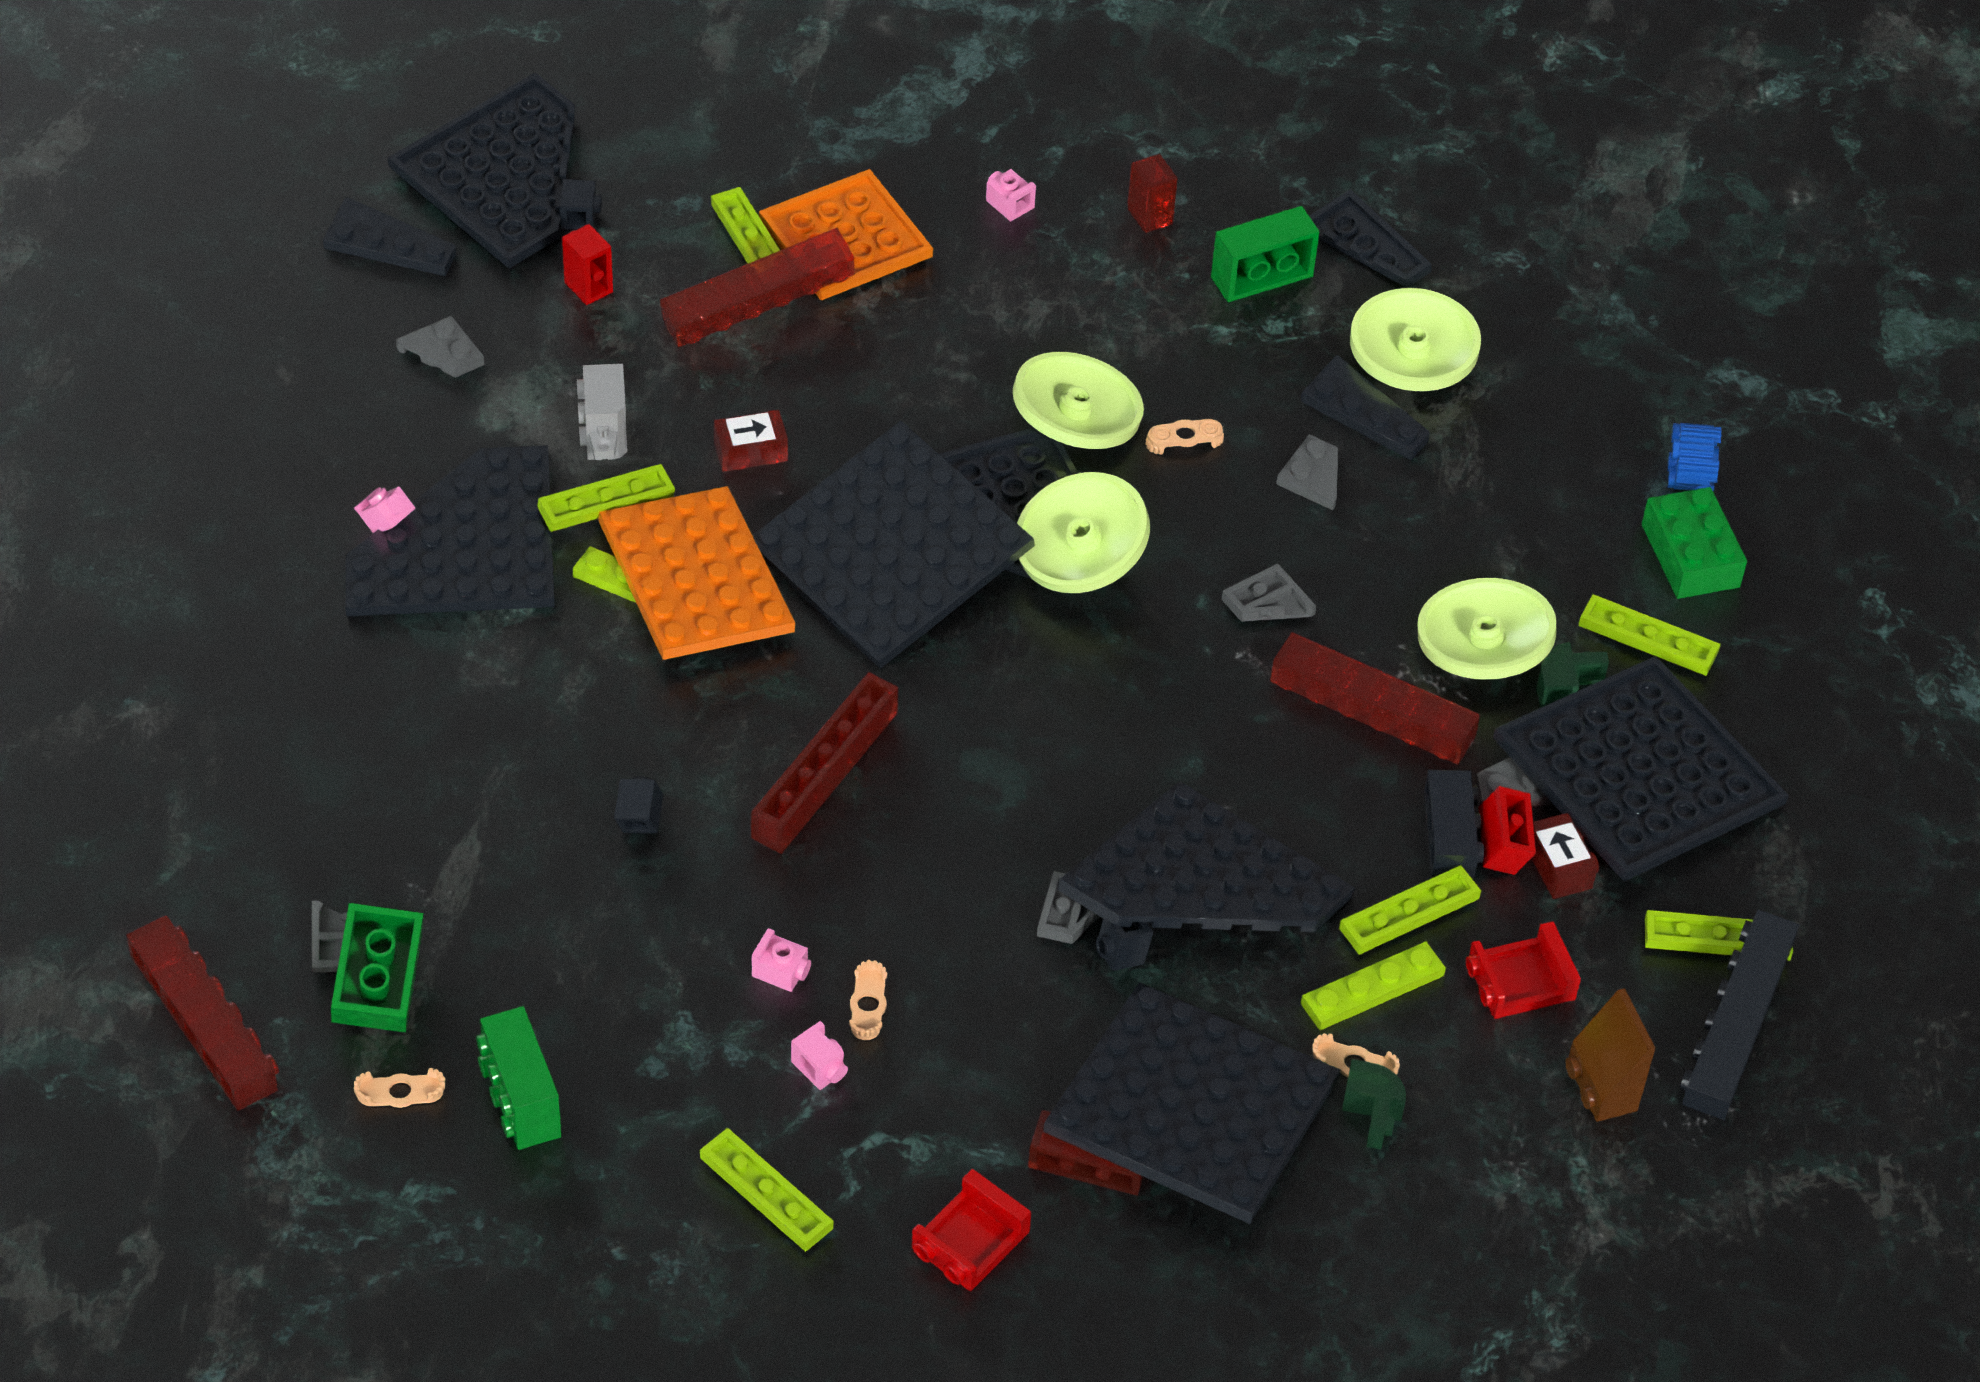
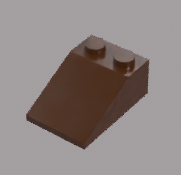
M1625 988L1617 990L1573 1040L1569 1057L1566 1058L1568 1075L1572 1080H1576L1580 1088L1582 1103L1586 1109L1591 1110L1596 1122L1638 1111L1655 1051V1046Z

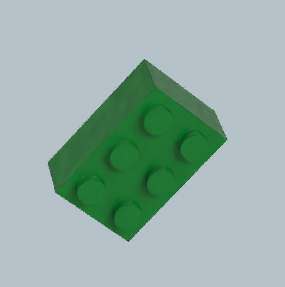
M1299 206L1217 231L1211 278L1229 303L1313 277L1319 229L1304 208Z
M1711 487L1648 498L1642 527L1677 599L1740 588L1747 559Z
M349 903L331 1004L332 1023L406 1033L423 932V913Z
M524 1006L481 1018V1034L476 1035L478 1049L481 1054L478 1057V1062L483 1077H490L492 1086H489V1091L494 1107H501L504 1114L500 1118L506 1138L513 1136L518 1150L561 1138L559 1095Z

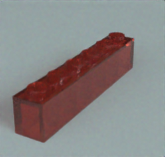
M834 228L661 299L662 319L678 347L687 343L692 344L704 336L717 331H724L738 322L756 318L761 313L772 308L785 306L794 299L814 294L823 287L847 280L850 276L855 275L854 256L838 228Z
M1293 632L1273 660L1270 682L1279 685L1285 690L1302 695L1314 703L1336 710L1346 717L1354 718L1372 726L1378 731H1383L1397 737L1409 745H1415L1433 753L1441 759L1459 764L1476 737L1480 714Z
M870 672L867 673L751 811L752 839L782 854L897 715V686Z
M165 915L127 934L131 958L237 1111L277 1091L275 1075L279 1073V1068L270 1053L264 1055L260 1049L259 1038L253 1028H245L242 1024V1015L233 1001L228 1003L223 997L225 993L221 983L216 976L209 977L201 954L197 950L194 952L190 950L188 938L180 925L174 927Z

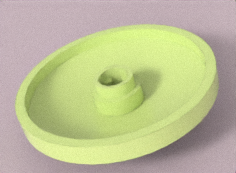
M1401 288L1380 293L1366 301L1358 309L1352 321L1350 346L1359 365L1380 382L1403 390L1432 391L1454 385L1472 371L1479 357L1481 333L1477 322L1470 312L1452 298L1426 289Z
M1050 352L1037 355L1021 366L1013 385V399L1023 418L1044 435L1074 447L1105 449L1121 445L1135 435L1143 417V401L1134 384L1124 374L1109 364L1082 354Z
M1099 472L1070 475L1046 486L1030 500L1017 522L1019 526L1034 538L1035 546L1019 558L1024 570L1041 586L1062 593H1082L1096 590L1121 578L1136 564L1143 554L1150 534L1149 514L1137 490L1117 476Z
M1476 578L1447 586L1434 594L1424 604L1418 617V641L1426 657L1441 669L1466 678L1499 679L1523 673L1539 664L1550 653L1556 640V616L1547 599L1531 587L1507 579Z

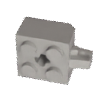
M623 364L583 365V379H577L578 399L585 400V402H578L579 424H586V426L579 427L580 447L587 446L588 460L618 459L627 453Z

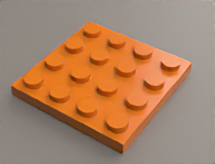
M870 169L759 211V217L771 237L820 300L933 257V247Z

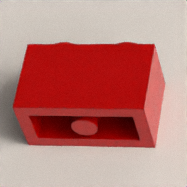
M590 224L563 236L565 284L585 305L612 293L611 245Z
M1498 786L1478 807L1481 815V842L1484 844L1483 867L1515 875L1536 854L1530 793Z

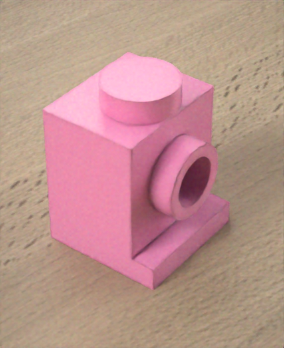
M1012 169L1004 173L996 171L988 179L986 201L1011 222L1035 208L1036 185L1033 182L1028 184Z
M399 486L389 491H386L385 488H377L355 506L354 509L372 533H374L378 529L383 532L393 528L410 514L415 507Z
M769 928L752 954V977L792 992L798 980H805L811 967V960H808V948L776 936L775 931Z
M821 1021L791 1041V1062L819 1090L830 1083H837L846 1075L848 1067L843 1063L844 1052L836 1040L828 1039L825 1036V1025Z

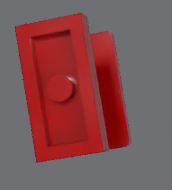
M1554 921L1540 924L1536 938L1485 950L1480 940L1473 941L1469 956L1465 960L1469 976L1471 978L1475 977L1479 985L1481 1002L1485 1007H1489L1494 1019L1576 1000L1581 978Z
M971 1169L962 1178V1191L925 1228L920 1224L913 1228L912 1249L922 1261L931 1262L942 1270L949 1281L956 1285L961 1284L971 1292L1030 1232L1031 1211L977 1171Z

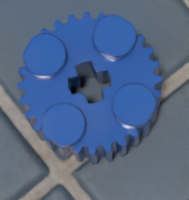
M1673 423L1671 443H1673L1672 452H1669L1667 472H1669L1668 488L1695 490L1711 487L1714 492V483H1717L1719 470V446H1717V443H1721V427Z

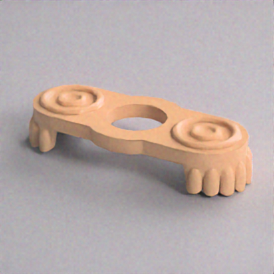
M1213 419L1178 420L1170 424L1156 425L1149 430L1145 445L1154 454H1163L1165 447H1191L1197 443L1211 442L1212 447L1216 448V446H1220L1223 443V427L1218 421ZM1180 428H1189L1194 431L1195 435L1192 438L1183 439L1176 434V431Z
M876 960L863 961L854 972L856 983L855 992L850 999L852 1019L849 1020V1025L853 1035L861 1040H871L879 1035L882 1028V1015L887 1007L886 997L884 996L887 972L886 968L882 967V963H878ZM863 997H873L878 1001L879 1005L873 1011H864L859 1008L858 1001Z
M1325 1033L1322 1036L1318 1035L1312 1045L1313 1057L1341 1069L1342 1075L1351 1079L1361 1078L1378 1084H1387L1393 1081L1400 1067L1399 1059L1396 1058L1395 1054L1392 1055L1390 1051L1386 1053L1385 1057L1370 1053L1361 1046H1347L1334 1042L1332 1034H1328V1036ZM1349 1055H1358L1364 1059L1366 1064L1361 1069L1353 1070L1345 1065L1344 1059Z
M433 1068L428 1069L427 1075L410 1076L399 1073L390 1077L373 1078L371 1073L367 1071L365 1074H360V1077H356V1081H354V1092L358 1100L366 1106L390 1105L402 1108L411 1104L432 1103L441 1098L445 1089L443 1073L437 1069L433 1070ZM397 1083H405L411 1087V1092L404 1098H395L389 1093L390 1088Z

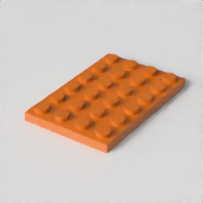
M728 486L599 512L601 528L618 564L622 568L626 582L663 660L795 632V621Z

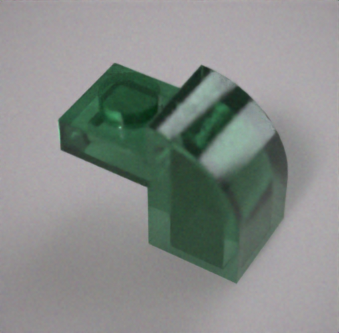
M1570 642L1554 646L1541 663L1537 681V695L1540 708L1577 692L1579 685H1592L1605 679L1609 664L1607 652L1585 651L1582 653H1572Z
M1352 1059L1342 1110L1372 1116L1366 1147L1381 1149L1384 1135L1392 1136L1394 1120L1402 1121L1406 1101L1405 1088L1400 1078L1390 1069L1379 1064Z

